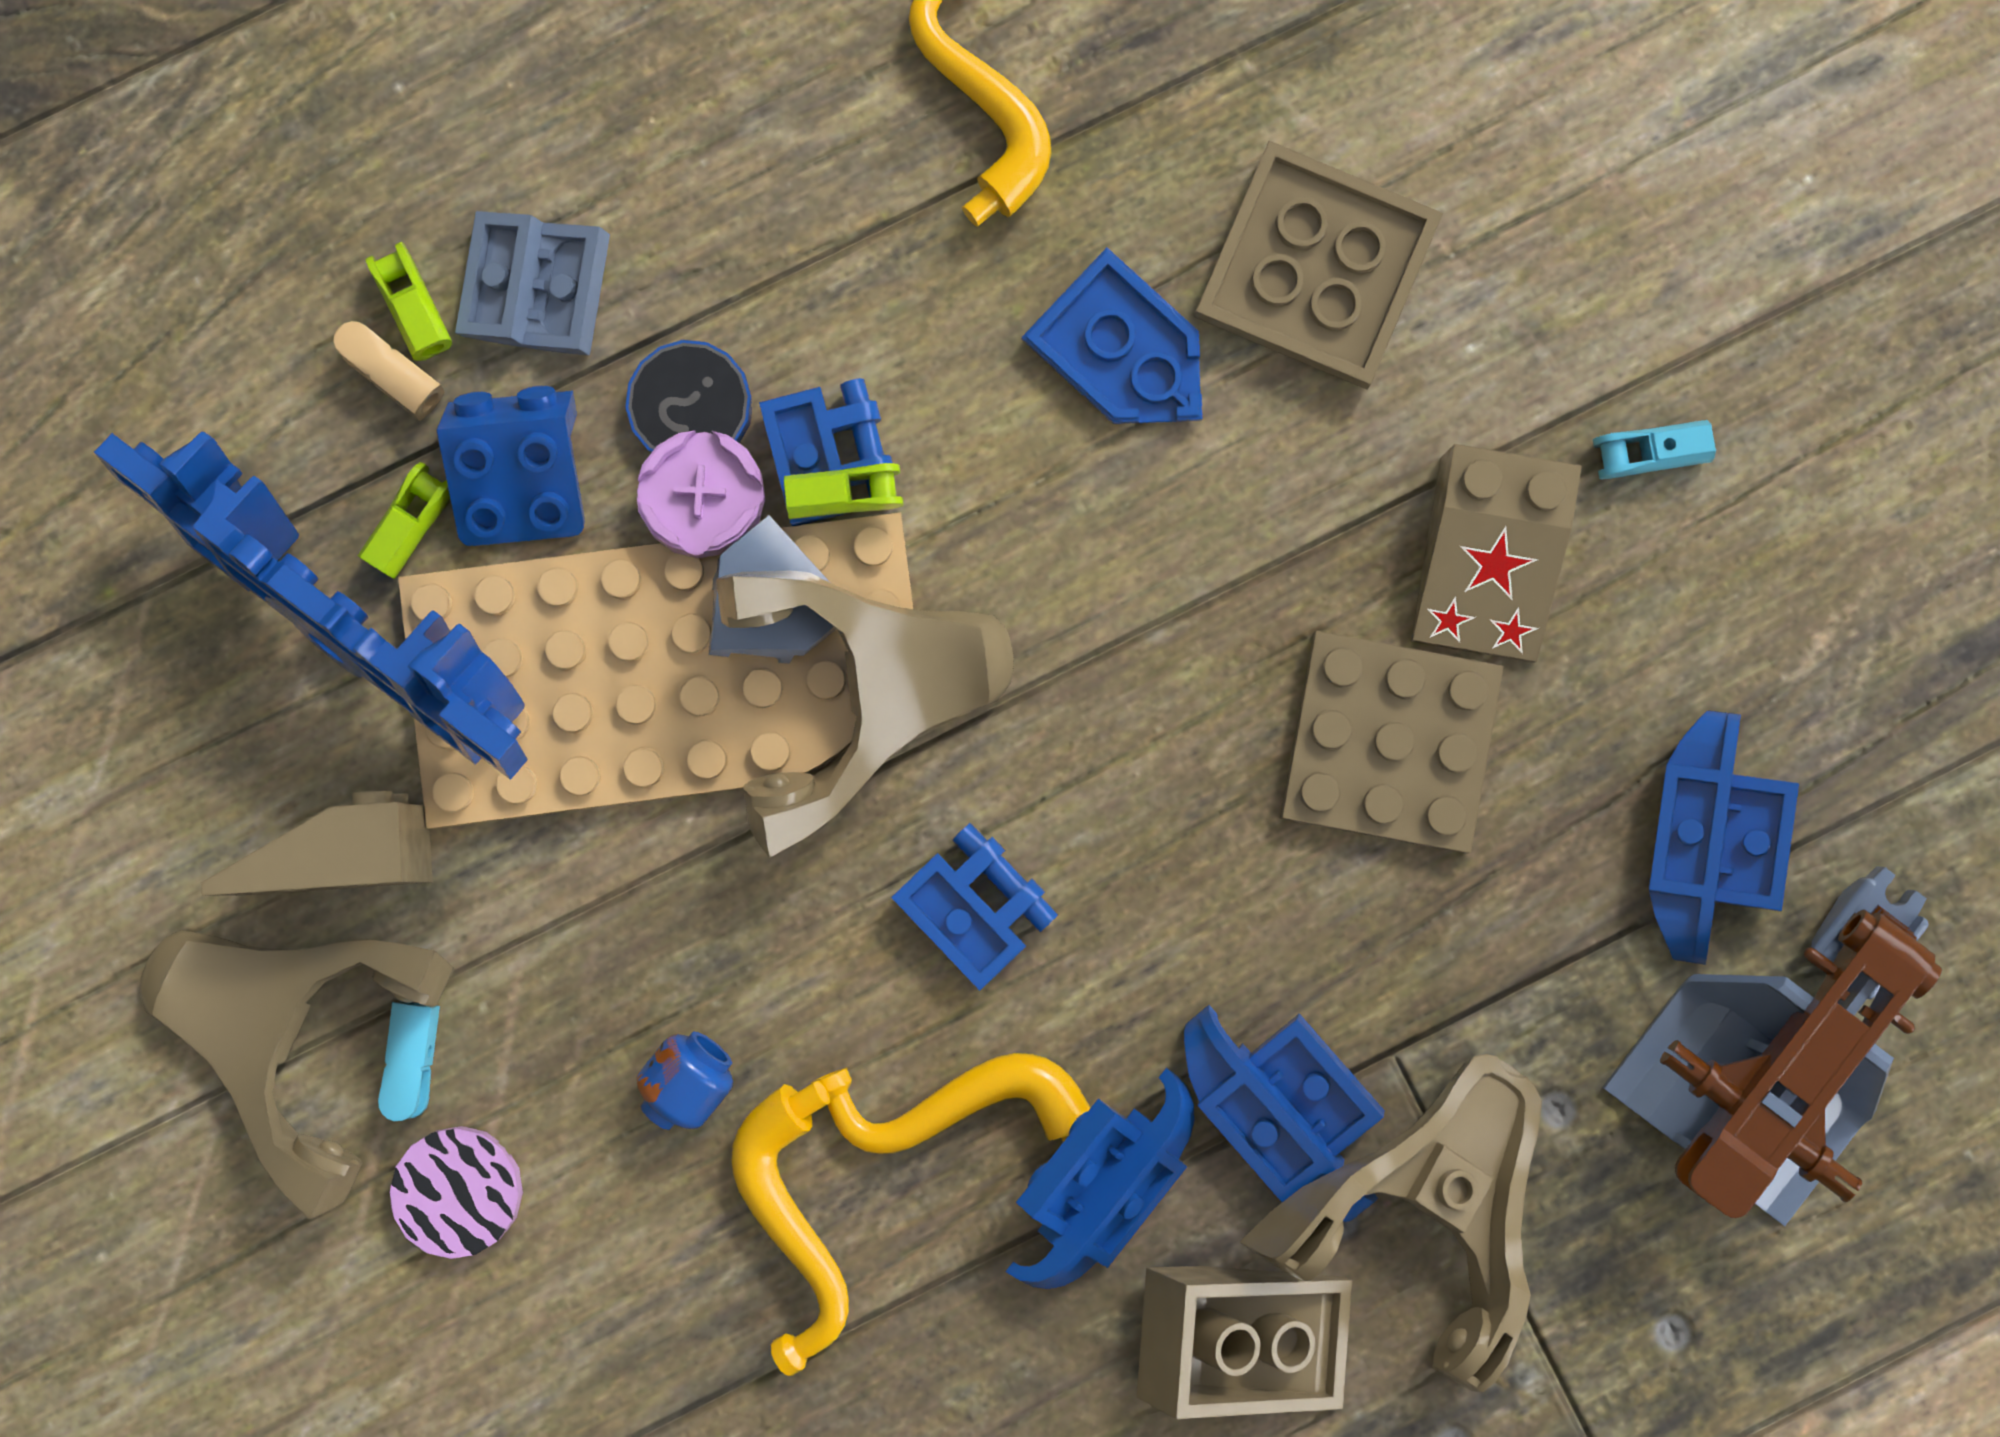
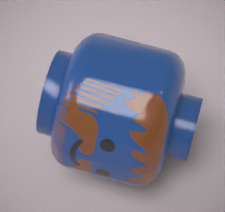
M693 1031L689 1036L681 1034L671 1035L638 1072L636 1077L637 1088L644 1099L640 1106L641 1110L653 1123L663 1129L670 1130L674 1125L685 1129H698L706 1122L733 1088V1079L729 1071V1067L732 1065L731 1058L716 1042L699 1032Z

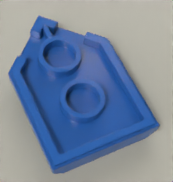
M1107 247L1021 337V340L1113 424L1202 421L1203 419L1200 389L1199 331Z

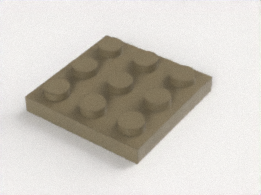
M1268 141L1194 317L1368 390L1443 213L1277 143Z
M1315 631L1312 636L1280 819L1470 854L1472 852L1504 666Z

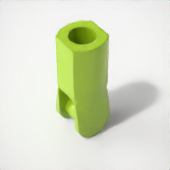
M401 241L395 244L397 251L379 260H376L374 256L366 258V263L413 360L424 361L448 350L452 346V340L411 254ZM408 274L413 285L394 294L389 283Z
M423 462L416 464L407 474L390 507L357 555L393 579H396L428 529L451 501L447 480L441 482L428 474L429 466ZM415 496L427 502L418 518L406 512Z
M882 463L843 470L784 476L789 519L900 508L904 505L903 497L896 496L894 478L895 475L900 474V465ZM869 479L871 498L853 500L851 481Z

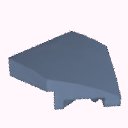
M770 515L725 550L718 559L717 571L712 584L714 600L712 632L709 638V655L729 657L731 653L774 657L777 658L778 663L789 664L794 655L804 656L837 629L806 605L794 607L789 617L756 628H729L721 622L716 579L722 576L739 572L789 570L812 573L829 582Z

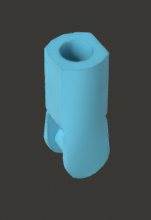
M1708 420L1616 432L1593 439V446L1601 449L1604 469L1598 471L1599 479H1612L1710 463L1714 460L1716 453L1712 425ZM1639 442L1642 461L1629 463L1626 444Z
M392 1002L385 1063L387 1065L384 1068L378 1098L379 1109L382 1115L389 1120L403 1121L408 1118H415L427 1109L431 1080L430 1066L433 1064L440 1009L438 1005L427 1007L416 1002Z

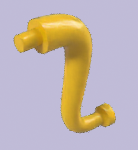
M913 0L910 6L909 24L912 36L920 51L936 69L994 120L1006 139L1004 154L990 168L977 177L982 191L962 206V210L966 217L977 227L997 210L1004 216L1010 217L1037 189L1049 168L1052 151L1047 125L1036 106L1016 86L952 40L942 30L937 19V11L943 0Z
M1025 1053L998 1056L973 1067L947 1083L899 1118L886 1123L868 1122L857 1111L848 1092L852 1080L846 1067L810 1082L812 1084L815 1081H819L828 1091L830 1103L827 1106L842 1136L853 1146L865 1152L877 1154L896 1153L910 1149L968 1116L1006 1099L1019 1098L1028 1101L1034 1108L1049 1141L1061 1138L1064 1142L1069 1136V1131L1074 1121L1090 1109L1081 1090L1065 1070L1045 1057Z
M815 1081L799 1092L792 1086L785 1084L772 1092L747 1115L737 1131L732 1146L733 1176L739 1193L765 1232L811 1285L819 1303V1316L808 1329L797 1336L783 1334L771 1343V1354L774 1362L780 1371L787 1376H793L802 1371L806 1366L807 1358L824 1350L838 1338L845 1326L849 1313V1296L840 1268L795 1204L779 1174L777 1166L778 1153L781 1149L809 1132L813 1127L811 1114L830 1103L829 1093L819 1081Z

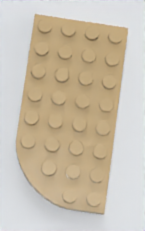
M901 512L781 528L830 583L869 600L900 608L914 609ZM661 543L398 577L405 639L433 610L443 617L450 631L456 625L461 624L471 632L480 650L490 657L503 672L525 703L523 711L512 723L521 731L516 740L528 760L511 780L482 758L476 765L414 718L426 829L744 789V785L753 779L773 773H810L841 754L851 745L856 716L852 712L845 658V652L848 650L838 629H836L804 656L794 655L789 664L778 663L777 658L738 653H731L729 657L709 655V638L712 632L714 600L712 584L720 555L694 558L674 553Z

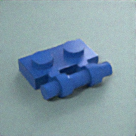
M863 378L842 383L840 388L845 406L831 410L826 408L821 387L759 402L785 504L784 476L893 463L890 455H884L876 426L881 421L879 408L876 401L869 399ZM852 430L859 461L841 465L833 434ZM869 479L851 481V487L866 484L869 498H871ZM847 513L789 520L792 526H798Z
M969 823L952 839L969 857L960 868L955 871L937 853L891 898L980 991L1026 947L1009 928L1022 914L1039 932L1045 929L1058 914L1041 897L1045 891L1032 878L1027 882L1002 856L1006 850L992 836L987 840ZM982 873L1009 899L996 913L969 886Z

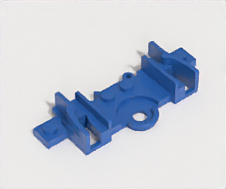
M200 432L191 442L164 459L145 443L140 442L133 449L113 433L94 451L96 456L119 482L165 516L188 546L248 592H253L291 621L306 638L337 664L359 678L363 676L406 709L413 718L476 765L482 758L511 780L527 762L528 759L516 740L521 731L512 723L523 711L525 703L503 672L490 657L480 650L471 632L461 624L456 625L450 631L443 617L433 610L396 649L374 629L370 628L368 630L362 626L369 617L350 598L339 591L329 598L313 586L319 580L318 577L293 555L287 553L280 562L278 561L298 539L299 533L263 481L256 476H252L243 486L240 485L238 479L242 476V472L229 461L215 439L206 432Z

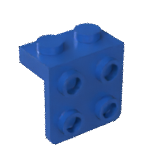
M534 386L521 390L517 393V396L492 398V395L487 392H471L456 397L453 402H448L436 430L457 533L463 544L479 546L573 537L583 531L585 516L571 442V433L577 416L573 391L555 392V389L550 386Z

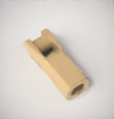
M353 321L341 325L335 332V348L346 363L417 420L421 421L441 400L445 393L441 384L399 351L391 349L389 344L364 324Z

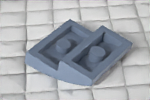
M476 211L455 333L462 337L498 344L590 356L610 234L598 226L543 223L532 215Z

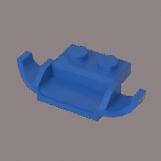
M1706 711L1680 740L1666 765L1649 893L1655 918L1673 960L1706 965L1715 902L1778 912L1782 911L1799 783L1733 774L1741 714Z
M1210 1005L1185 1024L1184 1045L1189 1078L1199 1101L1197 1106L1281 1202L1301 1187L1342 1167L1345 1159L1339 1153L1384 1118L1385 1110L1300 1013L1252 1053L1243 1043L1238 1047L1221 1026L1217 1013ZM1374 1193L1364 1195L1352 1205L1343 1222L1352 1221L1379 1198Z
M1166 1067L1159 1076V1079L1164 1084L1166 1097L1165 1104L1153 1121L1135 1108L1125 1118L1099 1098L1089 1111L1081 1114L1074 1121L1070 1128L1069 1136L1051 1159L1033 1173L1029 1180L1028 1188L1016 1201L1027 1214L1042 1223L1038 1232L1054 1247L1038 1264L1029 1267L1020 1266L1012 1262L1005 1271L1006 1273L1031 1287L1051 1289L1065 1286L1079 1279L1097 1262L1106 1268L1110 1266L1187 1168L1179 1158L1191 1137L1195 1121L1194 1103L1188 1087L1176 1074Z

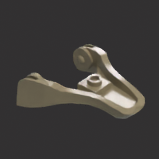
M789 570L751 571L725 575L716 579L721 622L727 627L756 628L773 624L789 617L794 607L806 605L838 629L848 650L845 652L851 708L856 716L851 745L844 756L814 774L798 772L773 773L753 779L744 785L750 830L769 858L807 838L834 818L890 756L921 732L969 711L997 702L1011 684L1014 671L1012 644L1005 626L994 615L963 611H922L900 608L863 598L807 572Z
M184 930L165 937L154 949L143 970L139 993L145 1012L172 1030L209 1062L231 1094L261 1165L280 1191L309 1220L341 1205L347 1199L363 1162L335 1141H324L304 1134L299 1135L277 1110L273 1094L277 1064L285 1062L311 1007L306 1002L325 982L364 964L374 969L373 981L392 992L399 1001L405 1003L414 1001L427 1007H433L437 1005L454 967L434 950L366 939L332 943L303 950H279L246 946L217 936Z
M1483 1054L1472 1057L1460 1067L1431 1107L1411 1128L1376 1152L1344 1165L1301 1187L1271 1210L1240 1243L1273 1266L1295 1278L1309 1281L1325 1269L1338 1251L1344 1232L1343 1220L1353 1204L1364 1195L1378 1192L1401 1197L1451 1230L1467 1255L1472 1305L1468 1311L1461 1313L1440 1336L1431 1367L1471 1391H1486L1496 1382L1509 1363L1526 1320L1531 1297L1523 1267L1521 1227L1526 1185L1538 1137L1542 1100L1536 1087L1528 1077L1523 1076L1514 1067L1499 1060L1496 1056Z

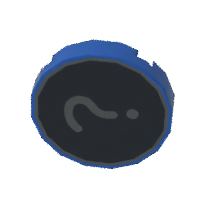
M680 340L658 347L639 363L628 383L625 408L633 433L646 449L652 453L660 443L678 433L688 431L713 434L712 431L726 434L740 443L751 424L752 396L745 373L728 353L708 342Z

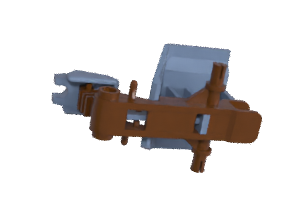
M1877 866L1866 877L1859 878L1842 891L1813 937L1811 947L1804 951L1805 958L1827 974L1815 997H1812L1784 976L1693 974L1676 990L1602 1087L1684 1149V1152L1675 1164V1174L1678 1180L1707 1203L1731 1218H1739L1746 1215L1756 1204L1783 1226H1786L1819 1182L1836 1194L1843 1202L1850 1201L1855 1194L1835 1180V1176L1857 1191L1862 1186V1179L1849 1172L1836 1162V1159L1859 1129L1872 1119L1894 1058L1875 1043L1890 1023L1906 1034L1914 1032V1024L1899 1012L1911 996L1915 999L1924 996L1935 985L1942 972V968L1935 963L1936 955L1918 942V939L1929 925L1927 919L1918 916L1927 898L1915 890H1907L1897 903L1891 904L1886 898L1885 891L1894 879L1895 874L1886 867ZM1874 998L1870 1008L1867 1005H1864L1860 1009V1007L1864 1004V1002L1867 999L1870 1000ZM1859 1009L1858 1013L1864 1017L1863 1021L1854 1016Z

